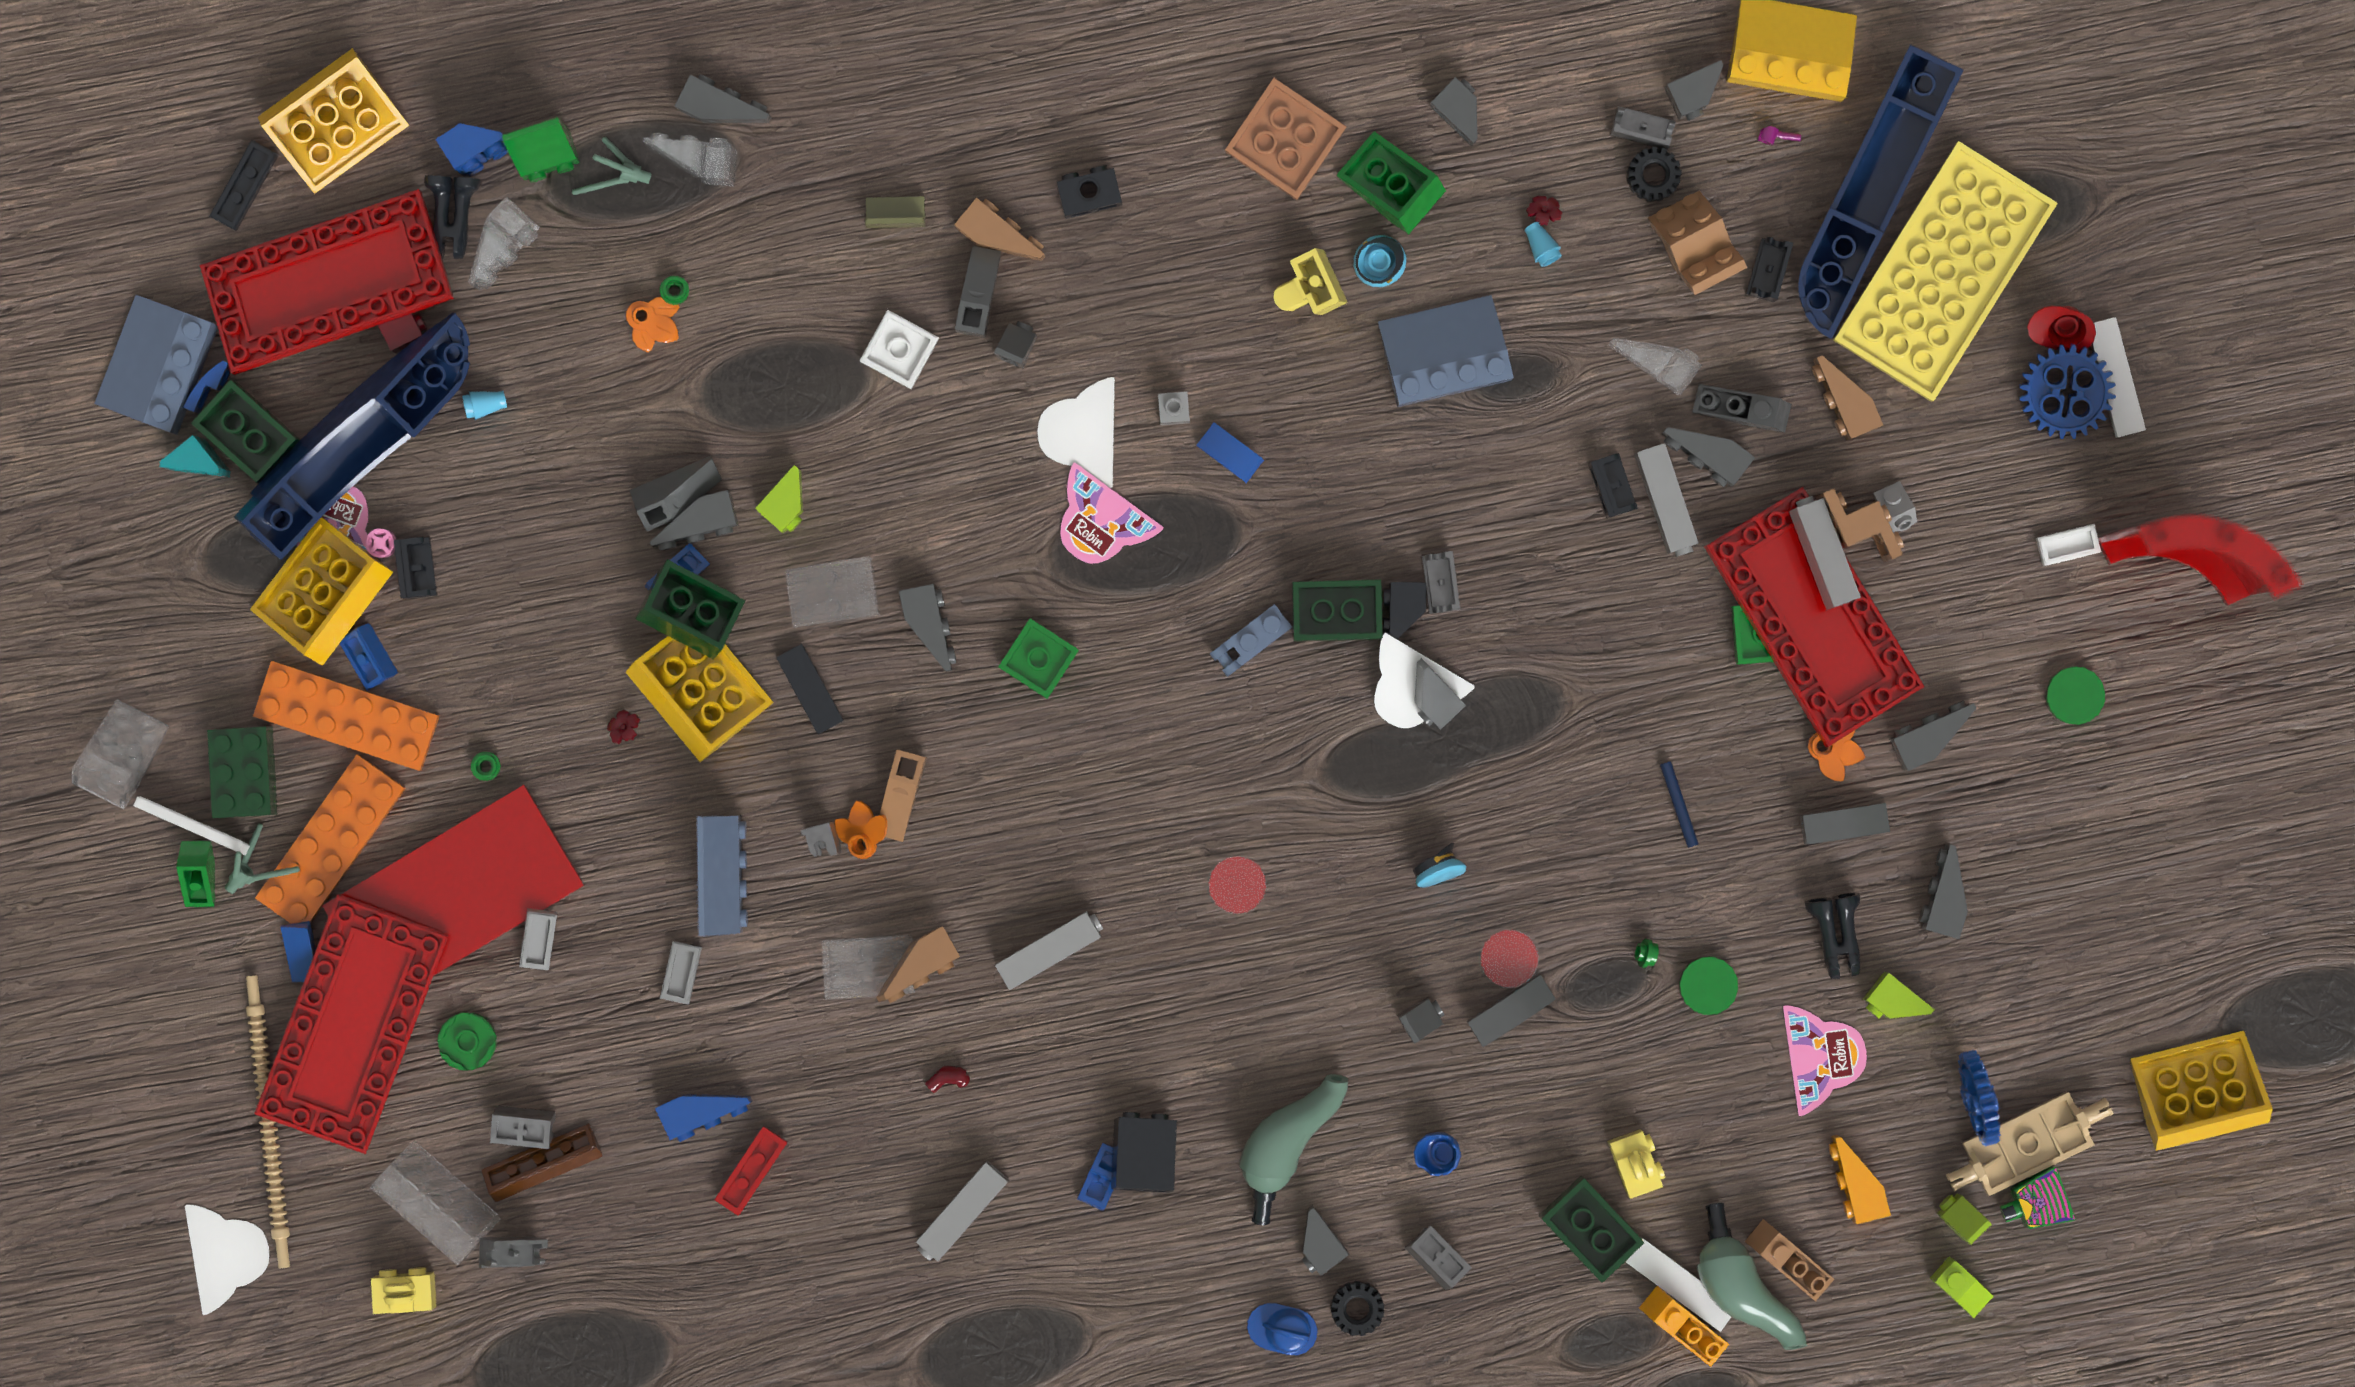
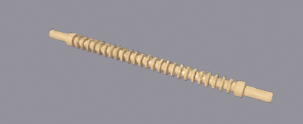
M258 975L246 976L249 1001L246 1013L251 1019L248 1021V1024L252 1026L249 1032L253 1034V1037L249 1040L254 1043L250 1048L254 1050V1054L251 1057L255 1058V1062L252 1065L256 1066L253 1074L257 1075V1079L254 1082L258 1083V1087L255 1090L259 1091L256 1099L260 1100L268 1079V1073L271 1071L267 1065L271 1062L266 1059L270 1053L266 1052V1048L269 1045L265 1044V1039L268 1036L264 1035V1031L267 1028L263 1027V1023L266 1020L262 1019V1015L265 1014V1008L260 1002ZM262 1117V1120L259 1121V1124L263 1125L260 1133L264 1134L261 1141L265 1142L262 1149L266 1151V1154H263V1158L267 1160L263 1165L268 1168L264 1173L268 1175V1179L265 1182L269 1183V1187L266 1190L270 1191V1196L267 1197L268 1200H271V1204L268 1207L272 1208L269 1216L273 1217V1221L270 1224L274 1225V1228L271 1229V1237L276 1242L278 1268L290 1267L287 1237L290 1236L289 1227L285 1225L288 1222V1219L284 1218L287 1211L283 1209L286 1203L282 1201V1198H285L286 1195L282 1194L281 1191L285 1187L280 1184L284 1178L280 1177V1173L283 1170L279 1169L282 1161L278 1160V1156L281 1153L277 1152V1148L280 1145L276 1144L279 1136L275 1135V1131L278 1128L274 1127L275 1121Z

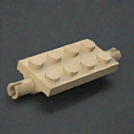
M2066 1091L2000 1123L1999 1131L2001 1136H1999L2000 1141L1997 1144L1983 1146L1982 1142L1979 1141L1978 1135L1961 1142L1970 1159L1969 1164L1946 1174L1948 1181L1952 1182L1950 1185L1954 1192L1978 1180L1981 1182L1987 1196H1991L2094 1146L2088 1130L2091 1128L2090 1125L2113 1115V1111L2107 1107L2110 1104L2105 1097L2086 1108H2077L2070 1093Z

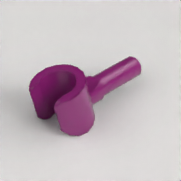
M1768 126L1761 129L1758 141L1767 145H1773L1776 138L1800 141L1801 134L1783 132L1773 126Z

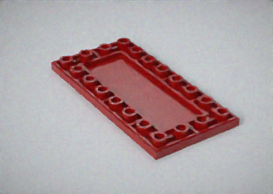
M420 189L200 265L228 365L233 375L454 299Z
M1801 487L1707 544L1704 548L1825 747H1829L1925 686L1848 560L1847 562L1861 597L1826 610L1789 511L1797 508L1796 502L1809 497L1804 487Z
M522 785L341 895L449 934L434 973L435 976L525 922L527 908L545 910L585 886L527 787ZM335 898L322 905L328 917Z
M337 894L254 1114L366 1154L449 934Z

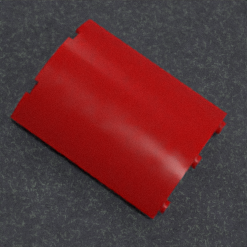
M2203 516L2167 518L2115 531L2098 538L2100 548L2109 565L2124 559L2140 556H2157L2177 561L2201 573L2216 589L2226 606L2249 595L2270 592L2274 599L2302 585L2286 559L2267 541L2244 527L2217 518Z

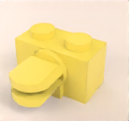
M1314 248L1290 260L1297 277L1278 286L1274 291L1276 305L1285 311H1294L1309 303L1314 314L1324 315L1348 303L1325 251Z
M1639 1129L1607 1141L1624 1189L1630 1199L1663 1187L1661 1179L1665 1178V1174L1660 1162L1654 1163L1651 1152L1655 1151V1147L1650 1134L1644 1135V1132Z
M426 1267L410 1268L407 1274H397V1269L380 1270L379 1275L371 1278L373 1314L429 1311L436 1308L434 1272H426Z

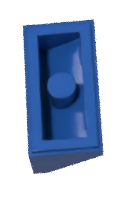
M369 623L357 627L340 642L343 651L366 691L373 689L398 673Z
M306 921L281 925L292 982H304L316 951L311 923Z

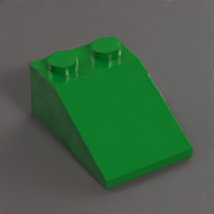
M558 117L501 135L520 177L523 180L529 179L530 183L547 178L546 173L557 170L558 174L574 169V164L580 163L570 129Z
M1375 131L1337 174L1341 181L1388 221L1408 235L1446 192L1436 174Z

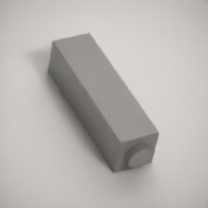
M1665 443L1635 453L1634 455L1667 553L1675 552L1678 557L1693 552L1692 546L1698 544V540Z
M1811 496L1796 502L1797 508L1789 511L1826 610L1860 598L1859 590L1824 498L1814 501Z
M1086 911L996 963L995 967L1010 991L1101 938L1102 936L1099 931L1103 927L1095 914L1090 916Z
M987 1160L917 1239L916 1243L919 1245L917 1250L929 1261L932 1258L939 1261L1008 1183L1009 1179Z

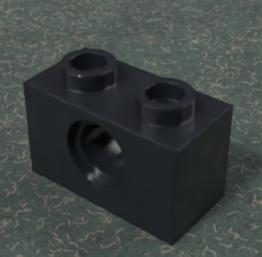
M1107 165L1090 169L1091 174L1079 176L1078 172L1061 176L1062 181H1058L1057 186L1066 219L1122 206L1114 168L1108 169ZM1085 184H1093L1097 188V194L1092 198H1085L1080 193L1081 188Z

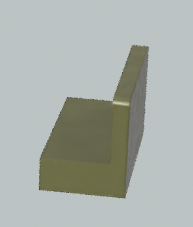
M925 197L866 198L865 225L867 228L925 227Z

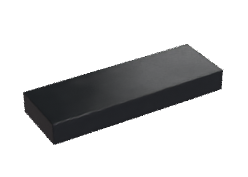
M251 140L209 217L237 231L279 154Z
M803 644L776 657L818 735L844 721Z

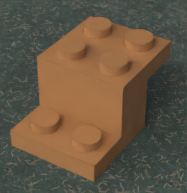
M1700 191L1687 195L1677 203L1663 208L1656 214L1648 217L1651 227L1663 241L1672 267L1694 295L1747 268L1744 259L1731 243L1723 219Z
M1831 489L1815 496L1817 500L1824 498L1842 548L1849 547L1872 536L1883 562L1903 555L1901 548H1904L1903 541L1897 531L1893 533L1889 525V521H1892V518L1885 504L1881 506L1879 501H1876L1846 515L1844 509H1847V504L1841 492L1836 494L1835 489Z

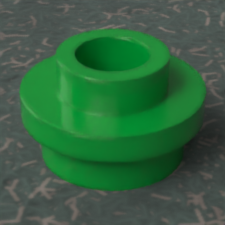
M680 276L667 277L660 286L662 299L670 305L683 303L689 295L688 283ZM671 287H678L680 293L676 296L671 295L669 289Z
M480 752L471 762L473 775L482 781L494 779L501 769L499 758L491 752ZM486 760L491 763V769L488 772L483 771L481 768L482 762Z
M1647 938L1642 943L1637 944L1635 960L1638 961L1640 967L1646 968L1647 966L1655 965L1659 953L1658 944L1653 943L1651 939Z

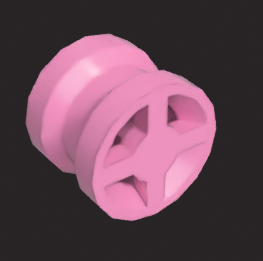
M374 529L366 537V549L374 557L387 558L394 554V540L397 539L389 530Z

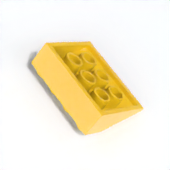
M1740 0L1726 82L1842 102L1846 98L1849 84L1857 15L1773 0Z
M353 48L258 116L262 128L314 194L409 126Z
M321 517L300 542L250 610L303 655L323 666L392 575L393 571Z
M667 636L635 660L626 671L630 679L699 762H702L774 703L726 644L713 660Z
M2244 1031L2130 1059L2146 1125L2156 1151L2270 1123L2273 1108Z

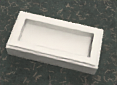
M2095 524L2036 538L2042 566L2101 552Z

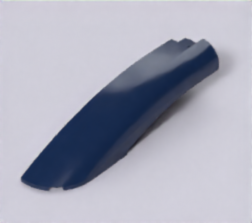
M1913 45L1909 46L1800 271L1798 291L1804 312L1812 325L1830 339L1833 338L1964 71L1963 68Z
M454 312L384 364L309 431L250 492L253 497L241 508L234 518L265 549L282 560L345 493L411 437L415 438L455 395L467 375L470 364L468 361L470 341L460 318Z

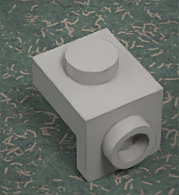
M1900 481L1873 493L1874 500L1879 501L1881 506L1885 504L1892 518V521H1889V525L1893 533L1907 530L1917 522L1915 506Z

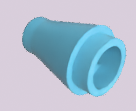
M1534 222L1524 229L1534 260L1539 262L1541 267L1554 263L1562 256L1559 251L1561 247L1540 226L1539 222Z
M469 391V395L462 396L467 419L474 417L477 420L497 410L507 408L504 391Z

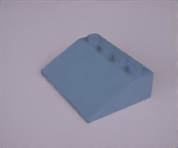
M135 295L94 404L178 435L187 411L183 406L193 388L197 385L218 330L217 325Z
M1492 295L1378 321L1397 407L1512 381L1514 378Z
M741 815L697 817L699 936L740 934L743 932V927L748 925L747 909H742V898H747V880H742V868H747V852L741 851V839H746L747 830L746 821H741Z

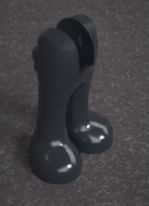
M425 175V186L434 194L433 231L441 257L443 259L445 255L446 237H454V259H463L468 241L471 196L479 189L480 179L454 177L455 210L453 223L450 224L449 204L452 178Z
M1854 892L1834 896L1841 928V943H1838L1836 938L1832 899L1824 897L1805 901L1807 912L1817 918L1820 926L1824 961L1830 978L1840 979V966L1837 956L1846 955L1847 965L1851 977L1859 975L1860 953L1855 932L1854 912L1860 904V894Z

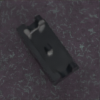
M1773 237L1761 238L1746 295L1771 302L1778 300L1793 242L1776 241Z
M1619 453L1588 463L1607 519L1638 509Z
M430 537L394 540L401 599L437 596Z

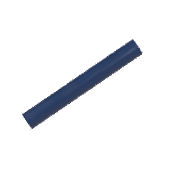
M1669 761L1660 764L1687 847L1699 845L1672 763Z

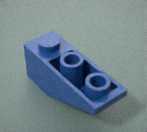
M684 1094L658 1106L655 1110L669 1140L677 1138L681 1142L694 1136L693 1130L702 1125L707 1130L722 1123L720 1117L728 1113L735 1117L748 1111L746 1105L751 1103L752 1099L751 1096Z

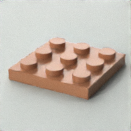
M1273 78L1226 147L1225 152L1295 200H1298L1345 131L1346 126Z

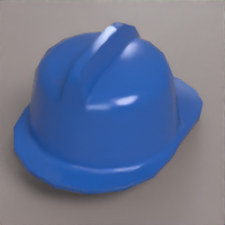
M1266 1303L1252 1311L1248 1319L1247 1330L1250 1338L1257 1346L1266 1350L1286 1355H1300L1306 1353L1314 1345L1317 1338V1326L1314 1319L1307 1312L1277 1303Z

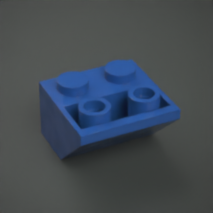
M461 123L435 139L454 169L462 176L466 174L473 176L484 168L483 163L491 158L494 161L498 160L508 153L501 136L504 135L502 132Z

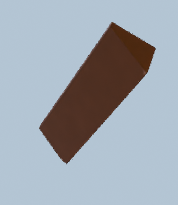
M588 1123L552 1139L549 1149L530 1148L481 1169L489 1195L495 1202H498L601 1158L603 1155L593 1130Z

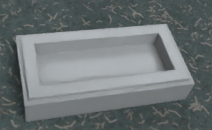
M527 908L519 967L549 970L557 912Z
M672 941L660 999L690 1004L702 947Z

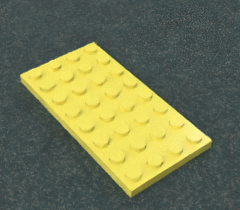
M1958 141L1833 341L1927 400L1934 402L2058 203Z

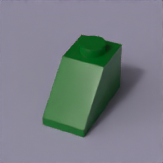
M181 841L176 868L185 907H214L215 859L211 841Z

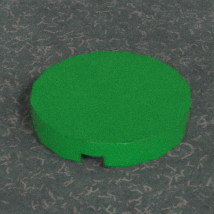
M2073 666L2062 669L2051 677L2045 696L2048 709L2056 719L2066 724L2080 725L2090 722L2099 715L2104 706L2105 690L2102 681L2094 672L2084 667Z
M1712 956L1700 957L1687 965L1682 971L1679 980L1680 995L1685 1004L1695 1012L1704 1015L1719 1014L1728 1009L1735 1001L1738 992V978L1733 968L1724 960Z
M462 1012L450 1017L442 1025L438 1034L439 1052L449 1066L458 1070H474L484 1066L493 1057L497 1047V1035L493 1025L484 1016L474 1012Z

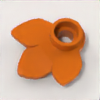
M656 297L648 303L636 301L630 304L625 316L627 323L633 328L632 339L635 345L649 353L655 341L662 343L677 341L679 338L678 330L670 318L678 311L679 305H670L662 297ZM638 310H643L646 314L643 321H639L636 318Z
M1855 731L1830 745L1823 752L1817 748V743L1821 741L1817 732L1810 737L1808 751L1813 758L1818 760L1820 771L1829 779L1844 781V766L1853 765L1865 759L1860 746L1851 740Z
M859 800L851 808L849 819H835V829L839 839L848 844V849L853 856L859 859H867L874 855L877 843L885 838L887 820L884 815L874 817L870 807ZM862 840L865 842L866 848L863 847Z

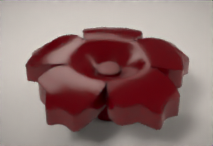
M1546 196L1533 197L1532 203L1526 209L1528 216H1535V221L1539 222L1540 226H1547L1549 219L1552 222L1561 220L1562 211L1559 210V201L1553 197L1549 199Z
M622 710L617 713L616 718H612L608 723L607 730L610 732V737L614 744H620L622 739L625 741L634 740V737L637 736L633 729L638 727L640 719L636 714L631 715L630 712Z

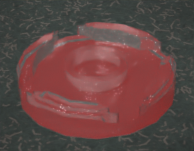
M1242 856L1227 857L1220 861L1211 871L1208 882L1209 894L1215 905L1223 911L1232 914L1248 913L1255 909L1264 898L1267 888L1266 878L1260 866L1250 858Z
M1502 930L1493 934L1484 943L1480 953L1481 967L1484 974L1494 984L1504 988H1516L1527 983L1535 975L1539 965V953L1534 942L1526 934L1516 930Z

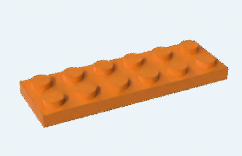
M271 661L253 717L422 771L440 715Z
M357 754L275 869L280 870L298 866L300 871L269 878L255 899L291 924L306 921L311 923L406 788Z

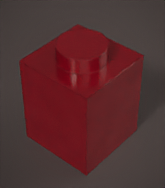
M411 313L378 325L390 351L395 354L406 348L423 335L424 330L428 329L420 313L417 315Z

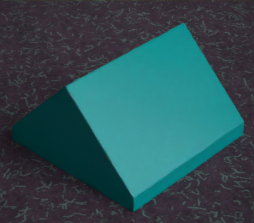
M194 435L164 457L159 465L161 468L172 471L230 477L231 472L205 439Z

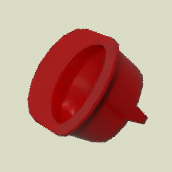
M2052 305L2043 307L2033 314L2027 326L2028 335L2033 342L2058 350L2059 344H2062L2065 351H2069L2070 345L2073 343L2076 346V352L2079 353L2083 346L2089 348L2096 336L2095 324L2091 318L2071 306Z

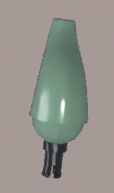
M1336 1074L1327 1075L1318 1088L1305 1097L1273 1112L1261 1121L1251 1133L1243 1148L1239 1165L1243 1170L1246 1182L1253 1188L1252 1197L1255 1199L1252 1222L1255 1224H1270L1272 1201L1275 1200L1276 1191L1281 1190L1296 1172L1299 1158L1313 1134L1341 1107L1348 1088L1347 1077Z
M1713 1203L1705 1206L1710 1231L1708 1232L1709 1242L1703 1247L1699 1264L1696 1268L1701 1283L1709 1297L1722 1311L1734 1319L1759 1328L1777 1338L1785 1350L1806 1347V1335L1799 1319L1770 1293L1757 1272L1754 1258L1749 1256L1747 1248L1740 1241L1732 1238L1731 1229L1727 1227L1724 1203Z

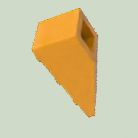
M1831 1136L1833 1143L1829 1144V1151L1833 1162L1838 1161L1840 1172L1836 1173V1179L1839 1189H1845L1847 1201H1843V1207L1847 1219L1852 1218V1222L1860 1224L1891 1216L1882 1184L1840 1136Z
M1659 1286L1655 1287L1639 1307L1652 1321L1710 1367L1729 1346L1723 1338Z

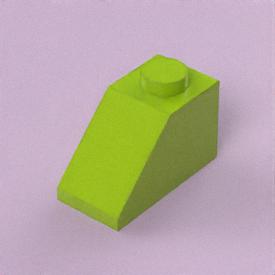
M795 465L755 508L783 534L787 530L792 532L803 520L799 517L803 513L801 470Z
M1885 971L1863 998L1868 1003L1866 1009L1879 1019L1882 1015L1889 1019L1932 1014L1935 1010L1894 976Z
M1958 1193L1955 1196L1949 1195L1939 1205L1941 1210L1937 1215L1962 1240L1970 1245L1992 1225L1988 1219Z
M1948 1257L1930 1277L1935 1284L1973 1318L1994 1297L1951 1257Z

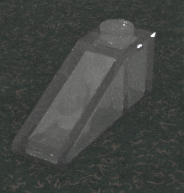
M1613 338L1608 344L1612 349L1678 396L1683 393L1702 366L1697 362L1699 357L1687 348L1682 351L1675 347Z

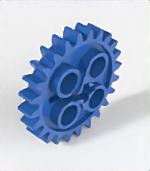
M2073 343L2070 345L2069 351H2065L2063 345L2059 344L2057 353H2054L2048 347V356L2046 358L2039 353L2036 354L2039 363L2036 365L2029 362L2028 365L2033 371L2031 373H2022V376L2028 380V383L2019 384V388L2027 391L2026 394L2019 396L2020 401H2028L2029 403L2022 410L2023 412H2033L2028 418L2030 423L2039 419L2037 425L2039 431L2048 426V436H2052L2055 430H2058L2060 439L2064 438L2066 431L2070 432L2073 439H2076L2077 430H2081L2086 436L2088 435V425L2097 430L2098 426L2095 420L2099 418L2106 421L2107 418L2102 411L2104 409H2113L2112 406L2106 403L2107 399L2116 398L2115 394L2108 392V389L2115 387L2116 384L2106 380L2113 373L2111 370L2102 371L2107 364L2105 360L2095 363L2098 356L2096 352L2088 357L2086 356L2087 347L2083 346L2078 353ZM2071 365L2073 366V372L2070 379V387L2075 392L2068 395L2067 416L2062 417L2065 397L2060 392V389L2066 388L2067 368ZM2052 368H2059L2062 371L2061 379L2055 383L2049 382L2046 376L2047 372ZM2082 371H2089L2092 375L2090 383L2085 386L2078 385L2076 382L2077 375ZM2055 397L2058 399V407L2051 412L2045 411L2043 409L2045 399ZM2078 400H2084L2088 403L2087 411L2082 415L2074 414L2072 411L2073 404Z
M1976 1050L1960 1053L1958 1056L1960 1067L1958 1070L1961 1075L1960 1081L1962 1084L1960 1092L1965 1110L1968 1111L1973 1130L1978 1135L1979 1141L1982 1142L1983 1146L1997 1144L2000 1141L1999 1136L2001 1134L1998 1122L1999 1115L1997 1113L1999 1106L1994 1087L1991 1085L1987 1070Z

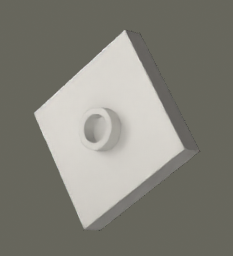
M887 310L864 351L860 362L912 389L939 337Z

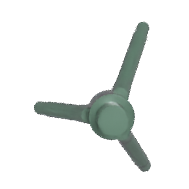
M603 137L602 142L621 160L623 165L597 154H594L592 158L619 170V177L573 189L572 194H582L617 184L628 183L629 181L633 183L640 181L649 184L652 173L641 170V166L635 165L607 137Z
M261 823L257 824L248 845L250 847L246 856L244 855L241 860V852L237 851L235 854L234 870L229 876V882L225 885L226 891L234 894L238 888H243L245 884L300 871V868L296 866L256 875L253 874L252 869L248 866V861L263 828Z

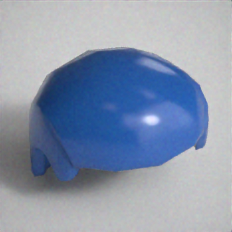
M1445 1132L1428 1133L1417 1142L1413 1152L1417 1167L1424 1169L1431 1176L1450 1174L1458 1167L1461 1159V1151L1457 1140Z

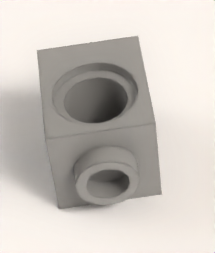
M1187 391L1158 394L1161 426L1190 423Z

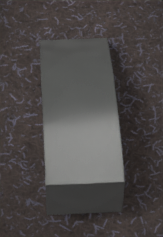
M1886 803L1800 815L1803 841L1806 845L1890 832Z
M1540 974L1494 1002L1490 1007L1466 1022L1481 1046L1485 1047L1556 999Z

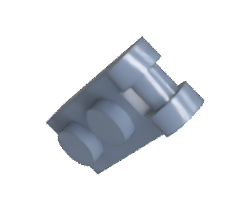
M1274 604L1212 651L1210 655L1214 661L1218 660L1224 667L1222 671L1228 677L1290 630L1292 626ZM1232 647L1240 655L1234 661L1227 653Z

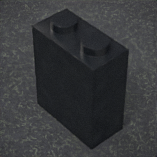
M1123 1112L1122 1117L1114 1119L1111 1190L1164 1193L1174 1191L1177 1120H1169L1168 1114H1151V1119L1140 1118V1113Z

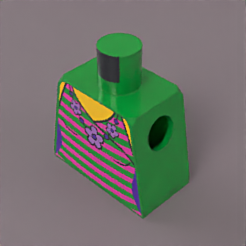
M2055 1166L2044 1169L2012 1186L2010 1189L2014 1201L2000 1206L2001 1214L2006 1223L2021 1218L2023 1225L2028 1229L2076 1220L2059 1172Z

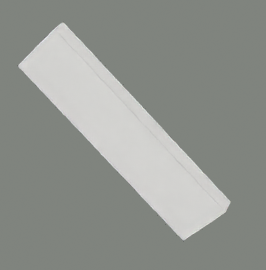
M2114 317L2095 322L2096 336L2091 344L2093 353L2096 352L2098 354L2095 362L2098 363L2105 360L2107 364L2102 371L2111 370L2113 373L2106 380L2116 384L2115 387L2108 389V392L2115 394L2116 398L2107 399L2106 402L2113 408L2108 411L2115 437L2118 438L2145 431L2146 428L2117 319Z
M137 796L133 805L236 852L240 851L245 856L250 847L248 846L249 844L144 797Z
M1641 1238L1645 1243L1625 1262L1721 1332L1731 1316L1714 1303L1698 1278L1644 1238Z

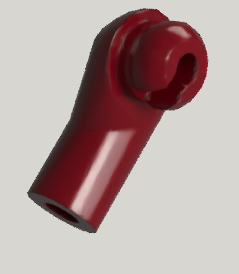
M943 1066L925 1082V1085L933 1093H936L945 1083L957 1084L959 1088H963L969 1084L970 1076L962 1067Z

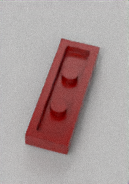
M763 1126L714 1200L739 1216L788 1141Z

